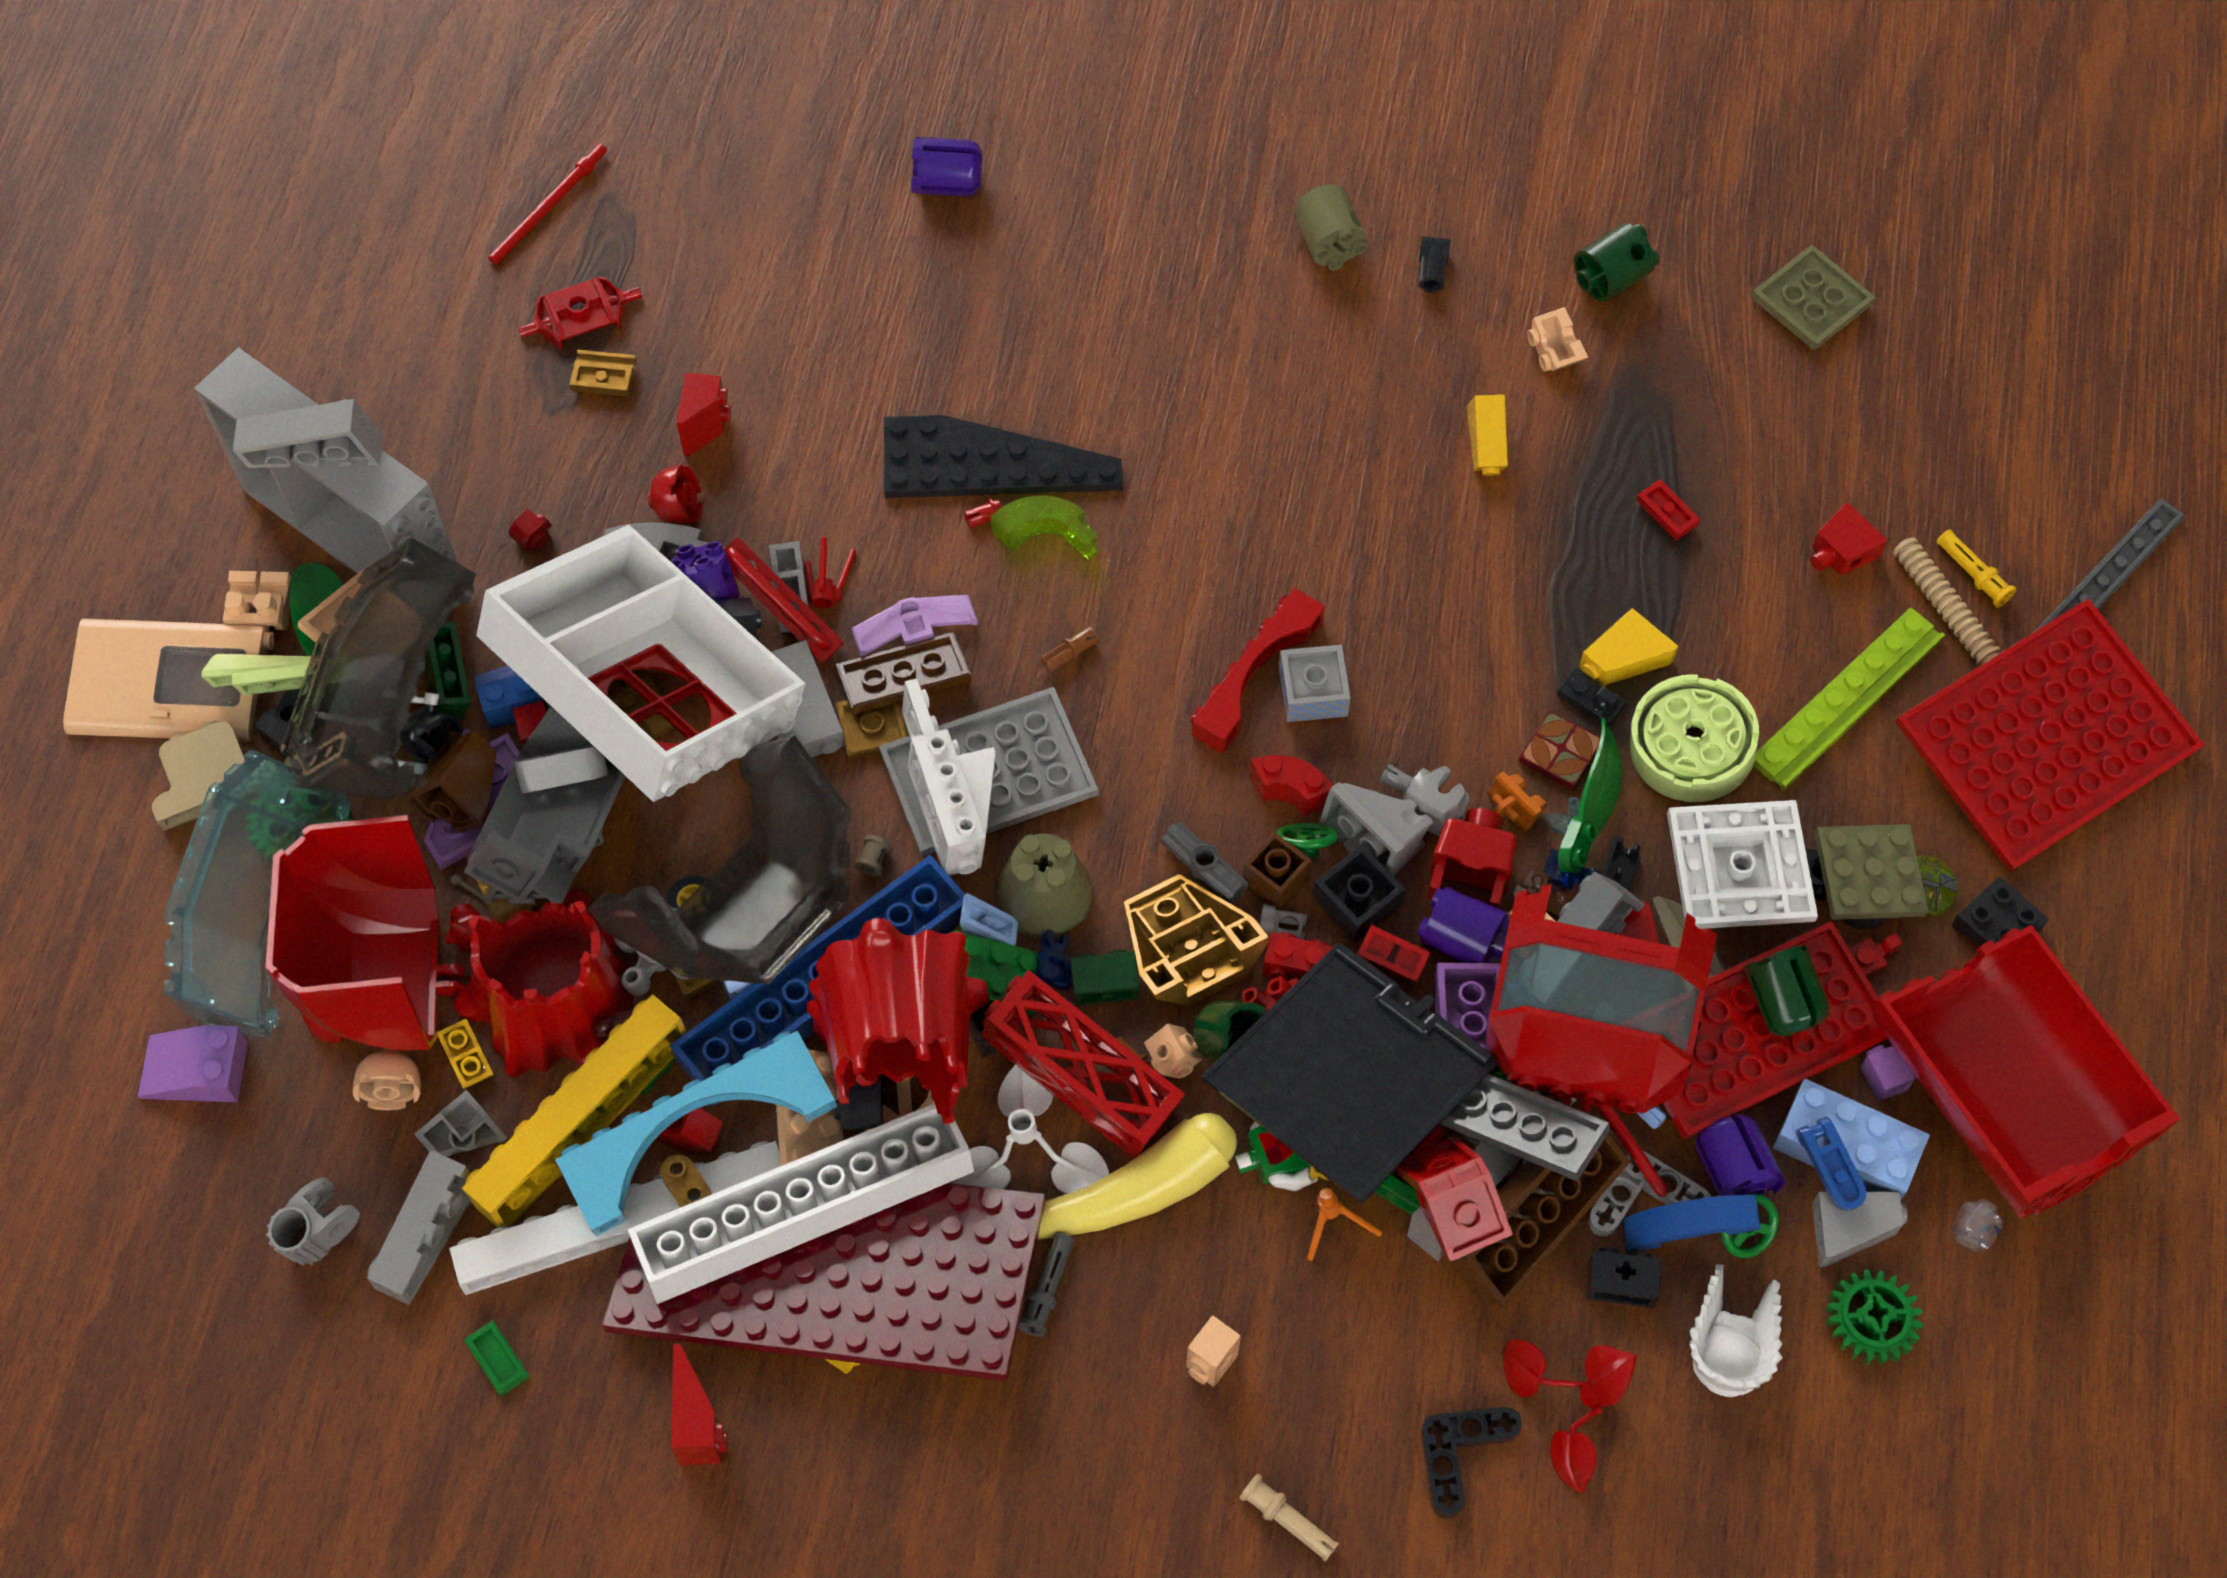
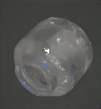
M1979 1199L1977 1202H1965L1951 1226L1953 1233L1956 1235L1955 1241L1975 1252L1990 1248L2003 1226L2002 1218L1996 1213L1998 1208L1984 1199Z

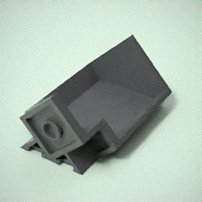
M550 706L521 748L515 761L592 744ZM605 757L609 772L607 776L529 793H521L513 764L467 858L469 862L464 870V873L490 886L482 903H494L495 899H508L510 903H534L536 898H548L551 903H563L577 872L586 862L625 779V775Z

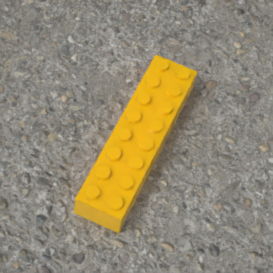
M653 994L647 1000L639 1002L624 1024H618L609 1034V1039L600 1048L593 1049L587 1055L585 1063L576 1072L573 1071L565 1077L561 1084L562 1087L553 1096H547L539 1104L538 1111L529 1120L522 1121L516 1127L514 1135L505 1144H501L493 1150L489 1158L490 1160L481 1169L474 1170L467 1177L462 1189L474 1207L497 1228L503 1226L511 1227L562 1175L555 1160L562 1156L561 1152L571 1145L580 1144L582 1146L593 1140L592 1135L601 1129L607 1128L674 1058L670 1045L687 1033L682 1019Z

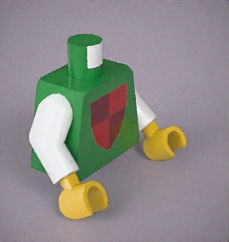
M1256 1122L1250 1127V1132L1247 1136L1249 1150L1233 1156L1239 1174L1257 1169L1263 1184H1272L1277 1188L1298 1191L1317 1182L1318 1177L1329 1180Z

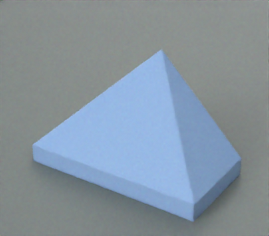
M968 893L964 895L960 918L962 932L1015 946L1018 922L1015 918Z

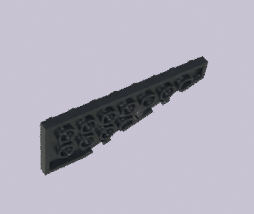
M945 415L884 417L885 498L1123 490L1122 459Z

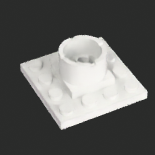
M1796 800L1672 807L1668 809L1667 817L1684 919H1686V914L1689 913L1696 919L1695 925L1700 929L1816 921L1818 914Z

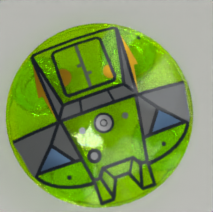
M1918 855L1917 860L1929 911L1927 914H1942L1956 898L1958 891L1956 877L1953 871L1941 860L1931 856Z

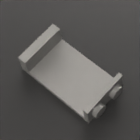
M805 640L772 651V654L806 683L802 694L803 700L798 707L795 717V725L789 732L777 735L786 766L802 764L811 757L823 753L830 754L845 746L842 728L807 641Z

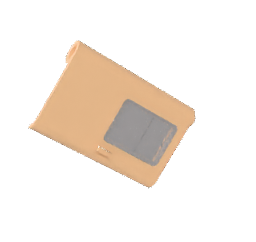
M83 618L79 623L64 711V730L66 734L170 738L178 733H190L198 730L202 724L209 721H223L231 725L240 741L251 742L258 694L243 695L233 685L214 688L202 678V670L215 654L267 655L269 650H273L274 634L269 632L266 625Z

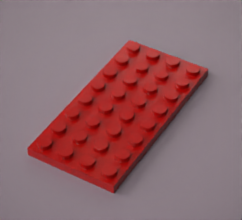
M1832 921L1708 978L1684 1091L1663 1102L1683 1139L1703 1131L1720 1118L1736 1115L1801 1083L1804 1078L1808 1080L1888 1041V1038L1873 1019V1012L1877 1006L1875 1000L1878 996ZM1806 944L1830 1004V1015L1822 1024L1808 1030L1796 1032L1787 1037L1773 1035L1765 1025L1743 967L1754 961L1760 963L1763 959L1775 955L1777 952L1798 945L1801 947ZM1692 986L1622 1018L1617 1025L1662 1035L1684 1051L1690 1020L1685 1018V1012Z

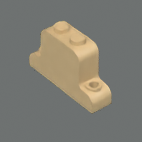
M209 721L202 724L198 730L171 736L169 741L160 747L159 756L171 788L155 798L152 803V811L157 823L165 831L254 796L257 793L267 791L265 786L267 784L277 787V778L280 777L282 779V776L273 760L269 757L261 755L248 760L240 740L230 724L223 721Z

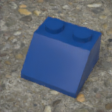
M509 666L474 675L482 710L490 730L515 723L514 708L543 701L546 711L549 709L548 703Z

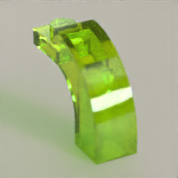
M1045 495L1024 497L1005 505L990 517L992 534L1011 551L1031 536L1050 533L1067 540L1087 559H1090L1097 553V535L1089 525H1085V511L1065 499Z

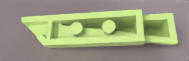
M215 654L203 668L202 678L214 688L233 685L241 694L252 695L360 681L359 659L357 657Z

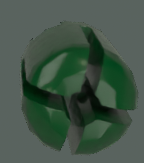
M1806 944L1801 947L1798 945L1777 952L1775 955L1763 959L1760 963L1754 961L1743 967L1765 1025L1773 1035L1787 1037L1796 1032L1808 1030L1822 1024L1830 1015V1004Z

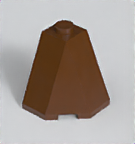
M476 730L461 736L434 761L401 797L424 820L435 823L439 819L451 823V829L462 833L479 827L486 821L497 752Z

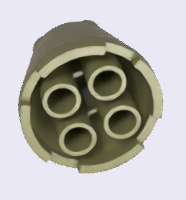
M1051 834L1024 836L1002 870L997 884L999 910L1015 918L1018 922L1017 932L1035 939L1061 937L1062 933L1071 930L1085 920L1092 904V882L1087 869L1072 850L1071 844L1067 840Z

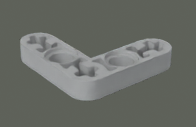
M1644 1152L1655 1170L1658 1171L1660 1177L1670 1178L1676 1185L1675 1191L1668 1193L1664 1197H1659L1641 1171H1638V1173L1632 1171L1633 1164L1635 1163L1628 1154L1626 1157L1630 1161L1629 1165L1597 1200L1590 1212L1588 1226L1598 1236L1607 1237L1612 1235L1641 1190L1666 1205L1693 1200L1696 1197L1708 1198L1711 1195L1702 1186ZM1615 1186H1624L1629 1190L1630 1198L1626 1201H1619L1613 1197L1612 1189ZM1682 1187L1687 1190L1679 1201L1676 1198L1679 1196ZM1610 1205L1614 1208L1609 1218L1610 1223H1605L1602 1226L1598 1223V1216L1602 1217Z

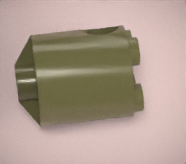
M1335 184L1319 186L1306 192L1294 206V216L1311 256L1317 264L1328 266L1329 270H1337L1344 265V262L1367 250L1366 235L1344 187Z

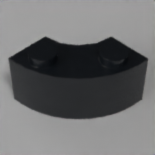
M880 1074L877 1082L871 1086H862L855 1080V1085L849 1088L850 1103L842 1104L839 1100H835L837 1107L834 1108L835 1120H841V1129H872L883 1124L884 1074Z

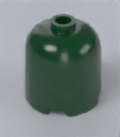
M1225 1000L1208 1004L1196 1017L1193 1027L1194 1041L1198 1045V1051L1205 1058L1216 1062L1266 1013V1009L1256 1003Z

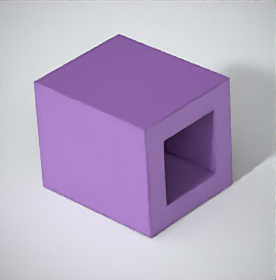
M1884 1045L1877 1046L1866 1053L1867 1056L1860 1069L1878 1102L1908 1091L1915 1077L1893 1046L1885 1048Z

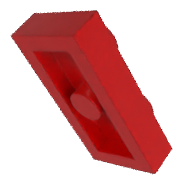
M1661 479L1637 495L1636 501L1676 541L1699 525L1700 518Z

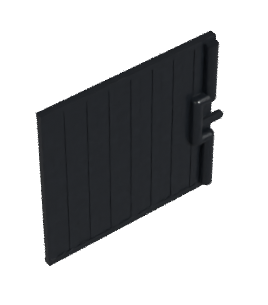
M1338 942L1201 1075V1080L1362 1205L1497 1066L1498 1061L1493 1058L1490 1052L1439 1014L1431 1013L1427 1010L1434 1003V998L1431 995L1425 996L1418 1003L1400 990L1396 982L1345 944Z

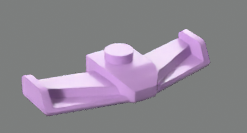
M969 595L910 597L898 601L897 604L851 629L859 656L863 657L901 636L904 645L934 637L932 627L964 624L978 625V621Z

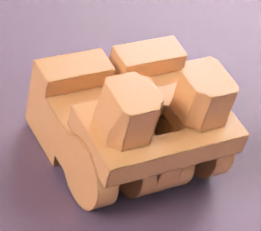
M229 571L228 582L230 590L226 593L223 623L266 625L268 629L270 626H274L275 630H286L290 610L291 576L289 572L261 571V576H259L257 571Z

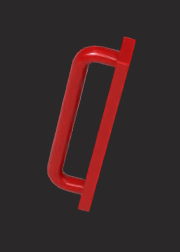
M736 537L724 549L733 575L800 642L806 640L811 653L820 662L826 663L844 645V641L742 539ZM747 560H753L756 563L757 569ZM769 581L776 582L778 590ZM791 602L797 603V605L799 606V610H800V611H798V610L791 604ZM813 623L819 625L821 633L812 625Z

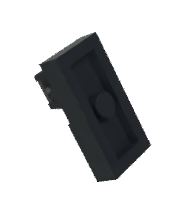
M1576 667L1558 688L1557 692L1559 697L1601 723V718H1605L1608 726L1612 724L1624 709L1627 702Z

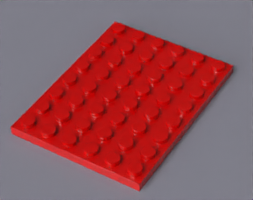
M2089 598L1905 712L1894 721L2010 873L2205 746L2203 741Z

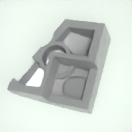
M467 1090L414 1134L429 1152L433 1150L446 1157L483 1146L501 1143L508 1138Z

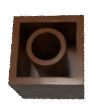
M1273 832L1244 864L1243 878L1248 881L1247 889L1267 905H1274L1276 909L1282 910L1309 881L1312 860L1277 833Z

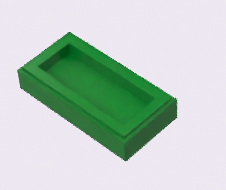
M493 1320L463 1339L500 1397L530 1378Z

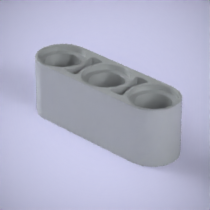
M593 745L529 757L514 762L521 793L554 788L609 775L605 756Z

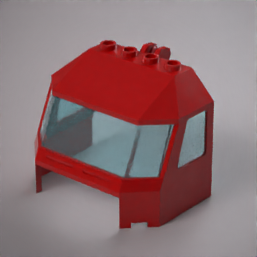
M1552 884L1541 886L1540 892L1535 894L1528 890L1517 892L1489 1015L1485 1045L1488 1052L1498 1061L1497 1065L1509 1082L1529 1091L1541 1090L1550 1092L1553 1096L1561 1098L1562 1104L1569 1107L1571 1106L1572 1098L1581 1099V1110L1584 1113H1589L1591 1105L1617 1107L1620 1111L1628 1114L1646 1113L1684 1091L1717 935L1709 928L1702 930L1695 925L1696 919L1689 913L1686 914L1680 948L1551 921L1544 918Z

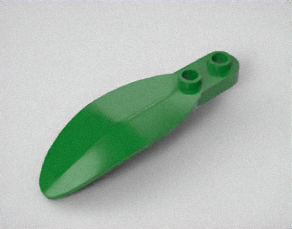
M318 563L303 564L294 571L290 583V612L297 639L305 656L332 657L298 629V621L343 586V583L331 569ZM353 682L321 686L323 701L326 702L331 714L345 716L354 710L356 706V692ZM338 694H343L346 698L340 700L337 699L335 696Z
M1601 718L1602 729L1599 747L1582 793L1578 816H1574L1570 821L1559 849L1558 863L1561 871L1565 873H1579L1582 867L1586 865L1587 854L1591 844L1596 840V837L1608 822L1620 794L1622 782L1621 759L1616 741L1605 718Z

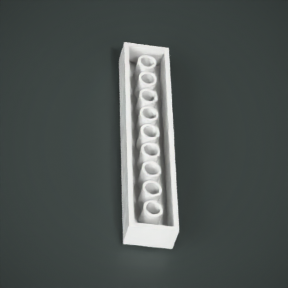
M934 1103L627 1230L655 1301L659 1304L973 1173L974 1169L970 1150L956 1122L944 1124L942 1116L937 1113Z

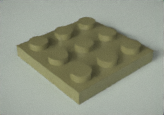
M1810 245L1754 289L1751 295L1755 302L1814 351L1872 306L1876 298L1813 245Z
M1910 824L1817 827L1814 836L1831 920L1924 917L1929 912Z

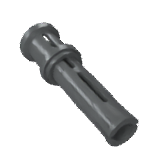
M1062 1233L1054 1235L1053 1243L1035 1290H1031L1027 1294L1026 1300L1028 1304L1019 1323L1021 1331L1033 1336H1045L1047 1331L1045 1324L1050 1310H1054L1056 1307L1054 1295L1064 1272L1071 1248L1075 1243L1072 1237ZM1056 1257H1058V1261H1057V1263H1056L1055 1269H1054L1053 1274H1052V1277H1051V1279H1050V1278H1049L1050 1273H1051V1271H1052V1268H1053V1265H1054V1263H1055Z

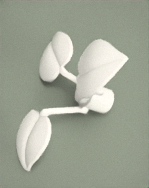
M1015 1065L1005 1077L998 1093V1105L1003 1115L1008 1117V1126L1011 1133L1006 1137L1007 1142L1003 1155L999 1158L997 1152L987 1146H977L969 1149L974 1172L952 1181L951 1184L1005 1190L1011 1181V1173L1003 1164L1008 1159L1012 1144L1014 1142L1028 1144L1034 1139L1057 1162L1052 1169L1051 1176L1056 1188L1064 1194L1091 1185L1107 1176L1109 1171L1101 1155L1087 1144L1080 1142L1069 1143L1063 1148L1061 1157L1053 1151L1041 1133L1037 1131L1034 1116L1043 1114L1049 1108L1053 1095Z

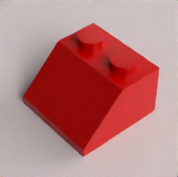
M685 373L676 422L684 456H691L722 435L725 422H730L731 405L727 404L728 390L722 385L721 375Z

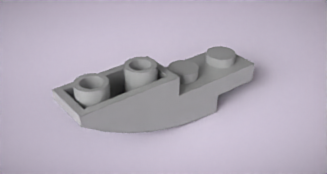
M655 522L627 524L634 528L666 558L671 557L673 559L677 556L676 550L681 546L692 544L694 547L708 544L704 542L701 529L689 526ZM627 525L608 528L605 530L604 536Z

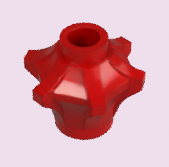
M459 904L450 912V929L445 936L447 944L454 943L460 946L461 952H467L468 949L471 950L470 926L468 924L470 917L478 915L488 923L493 921V919L480 915L479 911H476L471 904Z

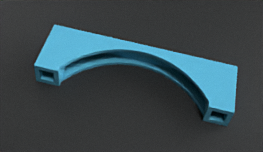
M798 1030L792 1034L790 1031L776 1036L772 1040L773 1044L761 1050L760 1047L751 1049L742 1056L743 1060L731 1066L730 1063L721 1065L712 1072L713 1076L701 1082L700 1079L691 1081L682 1088L683 1092L672 1098L670 1095L661 1097L652 1104L653 1108L642 1114L640 1111L631 1113L623 1118V1124L612 1130L609 1127L601 1129L592 1135L593 1140L582 1146L580 1144L571 1145L561 1152L562 1156L555 1160L587 1224L596 1237L627 1220L623 1213L626 1195L639 1161L659 1134L687 1113L717 1102L755 1100L788 1108L804 1115L807 1122H810L837 1107L832 1093Z

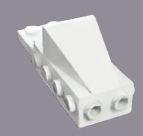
M917 679L905 681L902 706V715L911 739L908 771L941 867L948 875L957 873L970 874L981 868L996 752L994 747L960 755L957 740H951L948 729L939 731L936 717L930 716L927 709L930 707L927 691L925 689L921 690Z

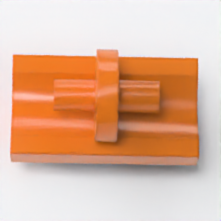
M1503 771L1497 775L1496 781L1487 792V795L1497 806L1494 812L1502 818L1507 816L1526 833L1532 829L1547 803L1539 795L1529 797L1524 792L1526 787L1525 780L1519 774L1508 776Z

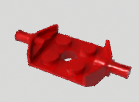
M597 277L540 296L536 304V316L533 317L534 322L517 328L521 339L538 333L542 334L544 338L559 349H562L561 341L614 323H616L617 329H621L624 305L628 302L642 299V294L639 287L622 292L621 288L617 289L607 278ZM577 303H584L586 305L581 310L571 309Z

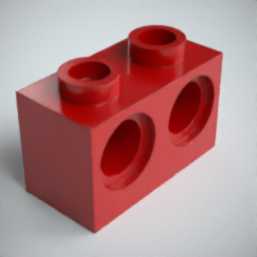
M1371 925L1358 951V955L1366 961L1416 984L1430 952Z

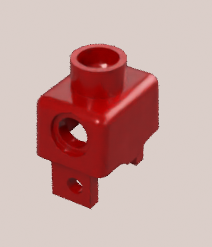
M1472 808L1466 812L1464 821L1455 818H1449L1445 821L1432 858L1429 872L1432 876L1427 900L1432 901L1436 890L1441 887L1442 880L1492 892L1489 905L1496 908L1499 907L1501 896L1508 891L1517 847L1516 835L1501 830L1503 818L1499 814L1484 808Z

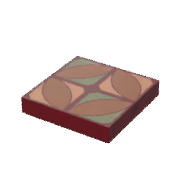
M1549 710L1521 753L1518 762L1574 791L1594 759L1601 737Z

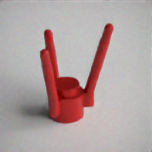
M825 536L821 538L819 578L815 580V583L813 581L810 561H804L808 586L807 600L811 601L813 606L822 609L831 608L835 605V601H841L842 589L856 554V550L851 549L837 586H835L832 579L826 578L827 537Z

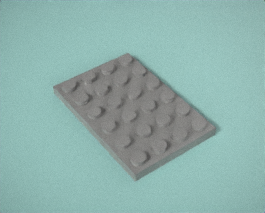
M1054 687L938 726L939 731L948 729L951 740H957L960 755L991 747L995 749L996 754L986 834L1099 795L1098 787ZM910 736L879 746V752L922 857L936 852L908 771L911 739Z

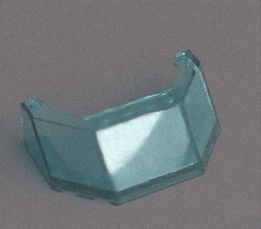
M249 750L244 755L245 762L243 764L235 763L224 773V781L222 783L214 782L209 786L167 903L165 924L171 925V939H167L164 942V964L171 966L170 980L167 979L164 982V994L196 1022L218 1026H239L242 1032L269 1038L271 1030L276 1028L280 1017L279 1010H276V1004L270 999V976L265 968L273 855L280 849L285 851L302 836L301 831L308 825L322 824L328 820L331 823L341 822L342 819H346L350 811V801L340 787L257 751Z

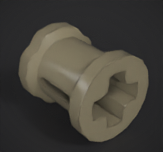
M866 835L863 842L865 845L861 857L856 859L854 867L866 875L880 876L883 870L881 867L885 853L889 852L891 844L886 839L876 835Z

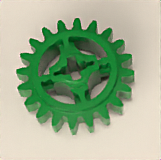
M1868 1269L1864 1270L1861 1279L1853 1272L1849 1276L1848 1282L1841 1280L1838 1283L1837 1288L1839 1291L1833 1290L1829 1298L1833 1302L1827 1305L1825 1311L1833 1314V1316L1827 1319L1826 1325L1837 1327L1830 1337L1831 1339L1843 1338L1844 1341L1839 1349L1842 1351L1852 1347L1851 1358L1853 1360L1860 1353H1863L1864 1361L1867 1365L1874 1356H1876L1880 1366L1884 1365L1888 1356L1893 1362H1897L1901 1357L1900 1352L1907 1355L1912 1349L1910 1344H1916L1920 1337L1915 1332L1921 1330L1923 1323L1914 1319L1918 1318L1923 1311L1922 1309L1911 1307L1918 1297L1905 1296L1909 1287L1908 1284L1902 1285L1900 1288L1895 1286L1897 1276H1892L1887 1282L1884 1280L1882 1270L1877 1273L1874 1279ZM1858 1295H1862L1863 1302L1861 1303V1308H1858L1855 1312H1848L1850 1300ZM1882 1298L1886 1299V1300H1887L1888 1302H1890L1892 1305H1890L1889 1303L1885 1302ZM1900 1322L1897 1336L1886 1340L1885 1333L1888 1330V1326ZM1856 1329L1863 1332L1866 1335V1337L1861 1335Z

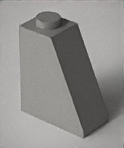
M1818 1192L1812 1202L1819 1267L1832 1265L1895 1236L1907 1221V1207L1905 1203H1901L1900 1192H1867L1864 1203L1850 1211L1837 1208L1827 1192Z

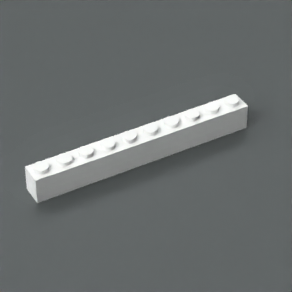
M762 1141L752 1145L749 1150L740 1153L727 1152L719 1156L718 1160L706 1164L698 1162L694 1163V1166L709 1186L712 1194H715L780 1167V1156L776 1141L770 1143ZM660 1174L651 1182L642 1185L638 1183L630 1184L623 1211L627 1220L597 1237L591 1231L579 1206L566 1205L557 1209L554 1214L545 1217L539 1215L532 1216L524 1220L523 1224L511 1228L508 1226L499 1227L492 1230L490 1235L478 1239L476 1237L465 1238L449 1249L459 1286L464 1294L468 1295L628 1242L630 1235L627 1229L680 1207L665 1186ZM697 1192L692 1193L689 1200L696 1201L700 1198L701 1194Z

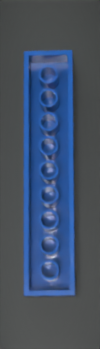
M929 855L673 1042L670 1048L675 1061L691 1081L700 1079L702 1082L713 1076L712 1072L716 1068L730 1063L731 1066L743 1060L742 1056L746 1052L760 1047L761 1050L773 1044L772 1040L776 1036L784 1032L790 1031L792 1034L798 1030L804 1041L814 1033V1020L807 1012V1003L815 999L810 992L809 983L819 976L816 970V963L824 955L826 948L836 941L857 938L863 924L876 918L889 920L904 935H916L927 929L940 934H948L960 924L963 897L966 894L935 859ZM717 1102V1103H714V1104H711V1105H712L713 1107H715V1106H716L717 1104H719L720 1102Z

